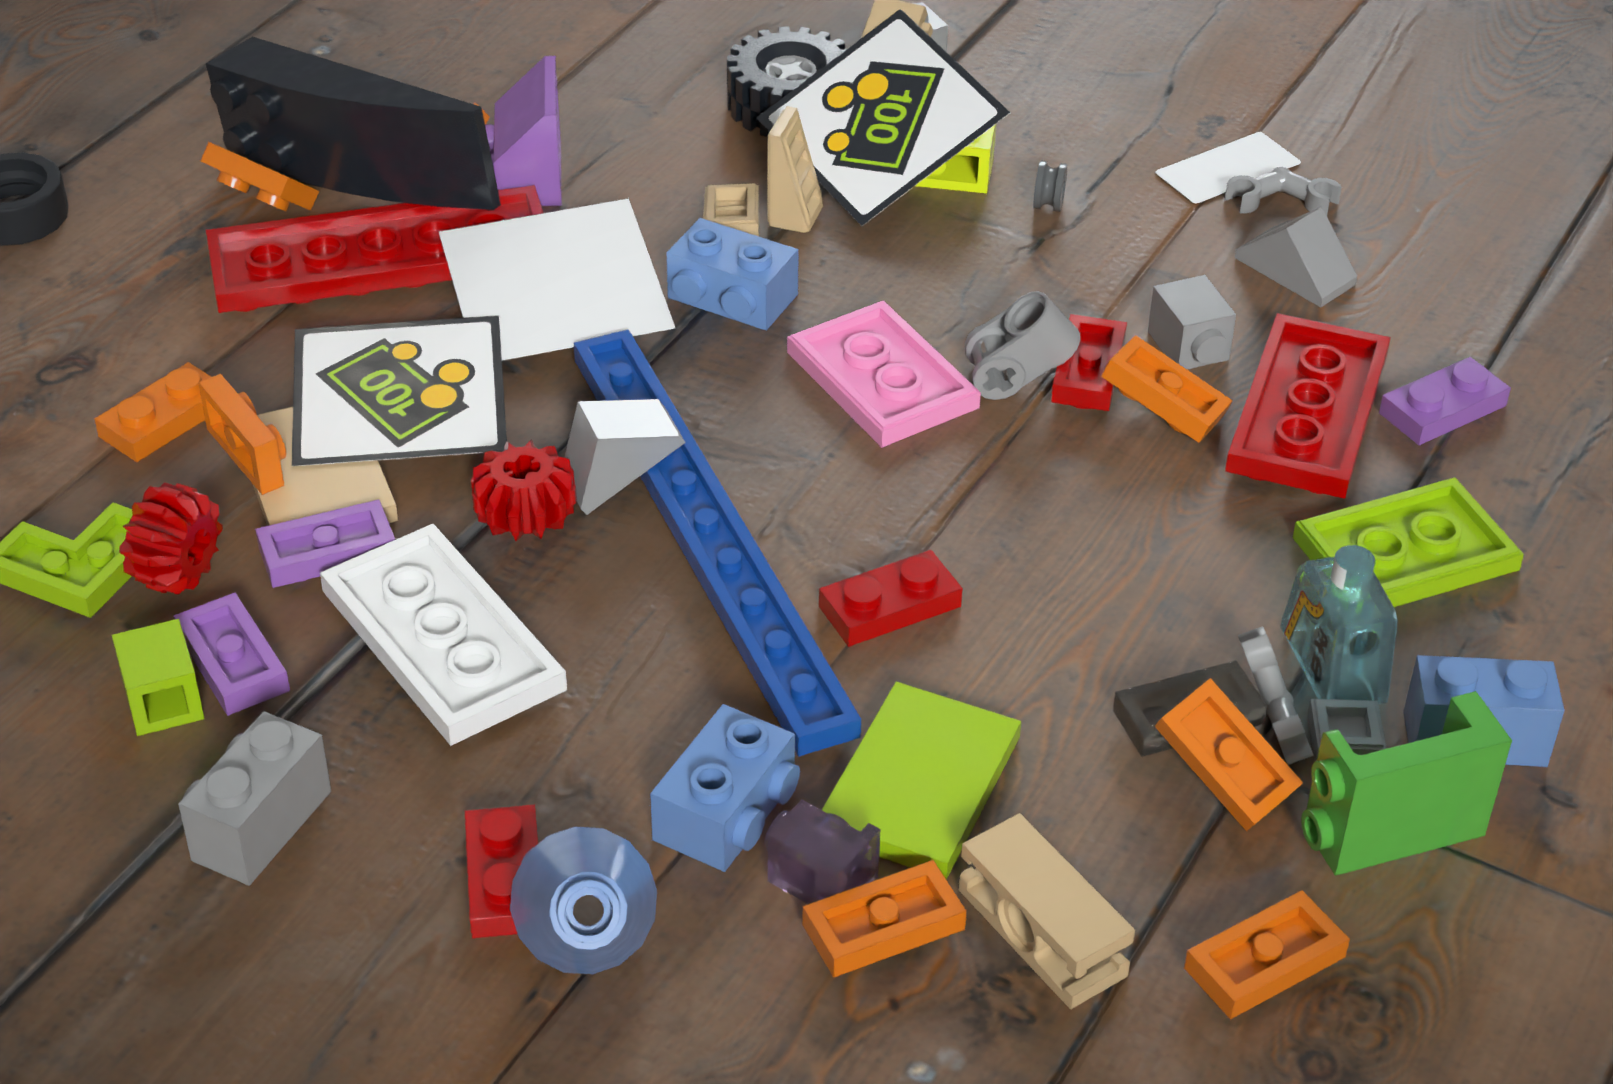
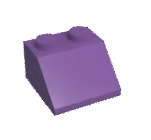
M544 56L495 103L494 124H488L485 127L498 190L535 185L541 206H562L561 138L556 57Z

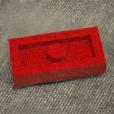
M1070 314L1069 320L1080 332V343L1074 354L1066 362L1057 366L1052 386L1051 403L1070 405L1079 409L1110 411L1115 386L1102 378L1101 375L1110 359L1124 346L1127 322Z
M928 550L819 588V608L847 646L850 647L960 608L962 605L963 588L932 550Z
M535 804L466 810L465 830L469 916L472 939L518 934L510 912L512 880L525 854L538 844Z

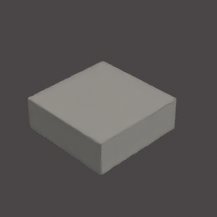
M1310 699L1307 716L1314 762L1317 761L1323 732L1335 729L1341 732L1355 754L1364 755L1386 749L1378 701Z

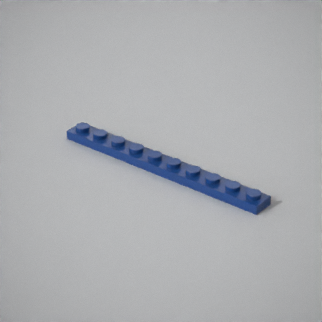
M629 329L575 342V362L597 401L659 399L686 442L640 477L782 729L795 734V752L798 757L861 738V717Z

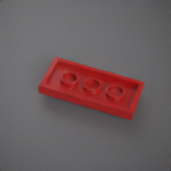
M1277 313L1228 451L1225 472L1247 476L1254 480L1269 481L1300 488L1315 494H1326L1345 499L1387 358L1391 337Z

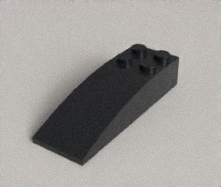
M256 37L247 39L205 63L211 83L210 93L217 105L224 132L223 141L226 149L296 181L346 194L437 207L494 210L501 205L481 106Z

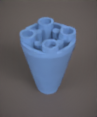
M574 826L547 835L525 854L512 880L510 912L520 940L539 961L563 973L595 974L621 965L643 945L655 921L657 889L648 862L628 840L604 828ZM585 895H593L599 898L604 907L601 919L592 925L579 923L573 914L575 902Z

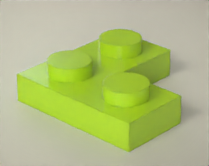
M112 502L74 540L22 521L0 542V584L91 618L132 577L124 572L123 562L125 556L119 553V546L126 538V530L123 525L129 523L132 517V509Z

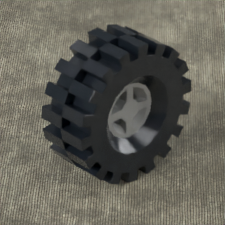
M789 26L778 27V33L772 34L768 29L760 30L756 39L750 35L743 37L741 45L734 44L730 49V55H727L728 111H731V117L735 122L743 120V128L751 132L758 127L760 128V135L768 137L770 131L757 117L847 50L845 49V42L839 38L830 41V34L824 31L813 35L811 34V28L800 27L799 32H789Z

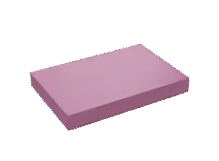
M880 301L787 337V353L881 448L980 408L981 392L885 301Z

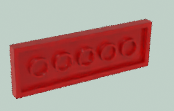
M535 185L498 190L501 205L494 210L400 203L206 230L218 313L231 311L248 312L260 307L288 303L305 304L316 299L344 295L361 296L372 291L401 287L417 288L429 283L450 281L452 277L439 232L543 214Z

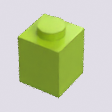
M179 619L112 635L137 736L204 720L195 671Z

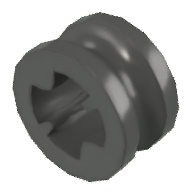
M1040 160L1034 190V209H1041L1043 205L1049 204L1053 207L1054 211L1061 212L1067 180L1068 165L1066 163H1060L1058 167L1052 168L1048 165L1047 161Z

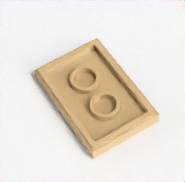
M293 407L257 415L266 426L273 424L277 428L286 448V458L280 460L284 486L262 495L253 485L267 526L378 499L381 502L388 522L398 521L396 503L378 460L292 466Z

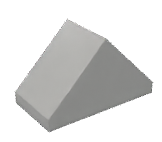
M1322 207L1272 227L1236 249L1235 259L1319 307L1326 305L1356 285L1357 274Z
M659 399L580 401L577 403L564 458L570 459V465L574 471L577 503L586 515L686 443Z

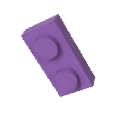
M1468 357L1384 394L1379 414L1417 445H1421L1505 407L1511 388L1473 358Z
M379 499L255 529L258 547L272 588L320 577V572L395 540Z
M236 593L174 615V620L179 619L190 656L227 716L290 691L287 671Z

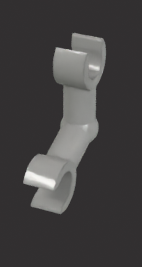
M1277 167L1257 178L1246 175L1232 177L1227 182L1225 200L1242 196L1240 213H1251L1257 210L1261 198L1276 192H1285L1304 200L1305 208L1309 212L1322 207L1327 216L1329 202L1339 203L1342 187L1332 179L1317 178L1309 180L1292 173L1286 167Z
M1262 626L1238 635L1262 698V708L1270 718L1287 764L1289 765L1314 756L1301 720L1294 708L1293 696L1287 690L1264 627Z

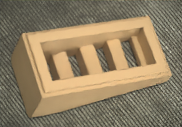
M786 106L768 134L769 226L805 233L811 230L823 208V201L798 109Z
M756 183L708 185V187H705L703 219L760 237L759 185H756Z

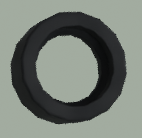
M24 152L0 154V199L16 195H31L13 202H0V246L29 243L42 239L56 231L65 221L68 213V201L63 178L56 164L41 155Z

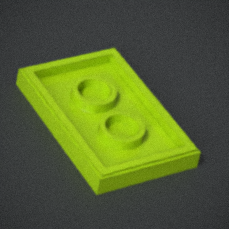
M1455 477L1295 522L1293 532L1294 541L1356 618L1519 571L1524 556L1523 552ZM1334 557L1338 565L1347 570L1343 590L1336 587L1331 579Z
M896 681L817 817L816 836L911 868L934 860L947 880L962 851V843L967 841L1020 738L1022 721Z

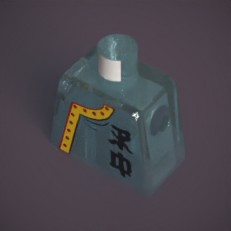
M1347 545L1338 549L1335 557L1309 560L1301 564L1281 620L1280 627L1318 699L1378 701V704L1388 702L1398 620L1395 608L1374 573L1375 557L1364 547Z

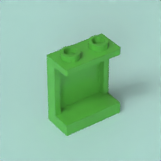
M1477 691L1451 697L1442 735L1358 755L1353 752L1338 729L1323 732L1317 761L1313 763L1311 769L1312 785L1307 809L1303 811L1301 817L1302 830L1308 845L1314 851H1320L1336 876L1485 836L1512 739Z

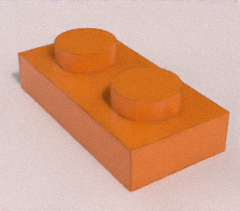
M208 142L200 160L220 170L217 181L246 194L250 185L260 188L256 199L283 211H287L290 202L311 211L319 193L318 190L211 142Z
M1137 335L1110 359L1101 375L1102 378L1116 386L1124 396L1138 401L1166 420L1174 430L1188 435L1198 443L1223 418L1233 401Z
M187 362L94 418L98 437L135 462L142 460L205 421L198 382L211 378V376Z
M221 374L198 382L206 427L210 434L262 495L283 487L284 480L280 460L286 458V448L277 428L273 424L266 426L257 416L249 396L245 392L237 393Z
M1211 678L1164 715L1154 726L1246 832L1303 784L1302 780Z
M934 860L803 906L802 925L834 978L965 930L967 911Z
M1301 890L1188 949L1184 969L1231 1020L1344 959L1350 938Z

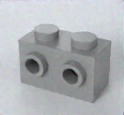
M263 711L244 733L234 737L228 745L225 754L202 779L194 781L189 786L182 801L178 804L191 861L250 886L331 792L322 734Z

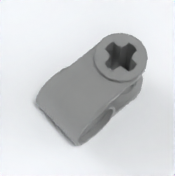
M1035 291L1025 294L1014 302L1011 307L985 324L976 327L968 334L965 341V352L969 361L975 365L972 372L973 385L981 392V396L992 400L1008 398L1051 368L1066 362L1078 348L1080 332L1045 293ZM982 342L985 343V347H986V351H987V352H985V353L982 352V348H981V343H982ZM1007 369L1008 379L1005 381L1003 370Z

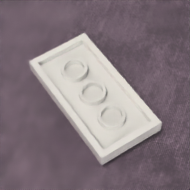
M430 524L320 572L322 590L450 746L567 690L566 671L434 524Z

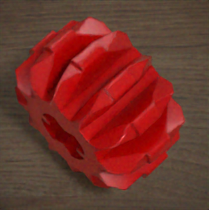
M532 440L524 447H515L506 442L503 452L487 451L484 453L483 463L473 467V476L471 478L473 510L477 513L478 522L489 525L492 535H500L509 531L515 541H518L524 534L531 533L542 539L545 528L563 529L565 518L574 513V504L577 501L574 471L571 468L570 459L558 456L555 446L537 449Z
M164 482L160 487L149 486L144 492L142 502L133 503L132 517L129 523L123 525L126 530V538L119 546V553L125 556L123 562L124 572L133 576L135 581L146 584V588L161 593H167L168 591L179 595L185 589L194 590L199 584L201 573H209L211 570L210 560L213 554L219 551L216 542L217 537L223 530V524L217 521L220 515L219 505L210 501L207 495L198 493L196 488L180 483L173 485Z

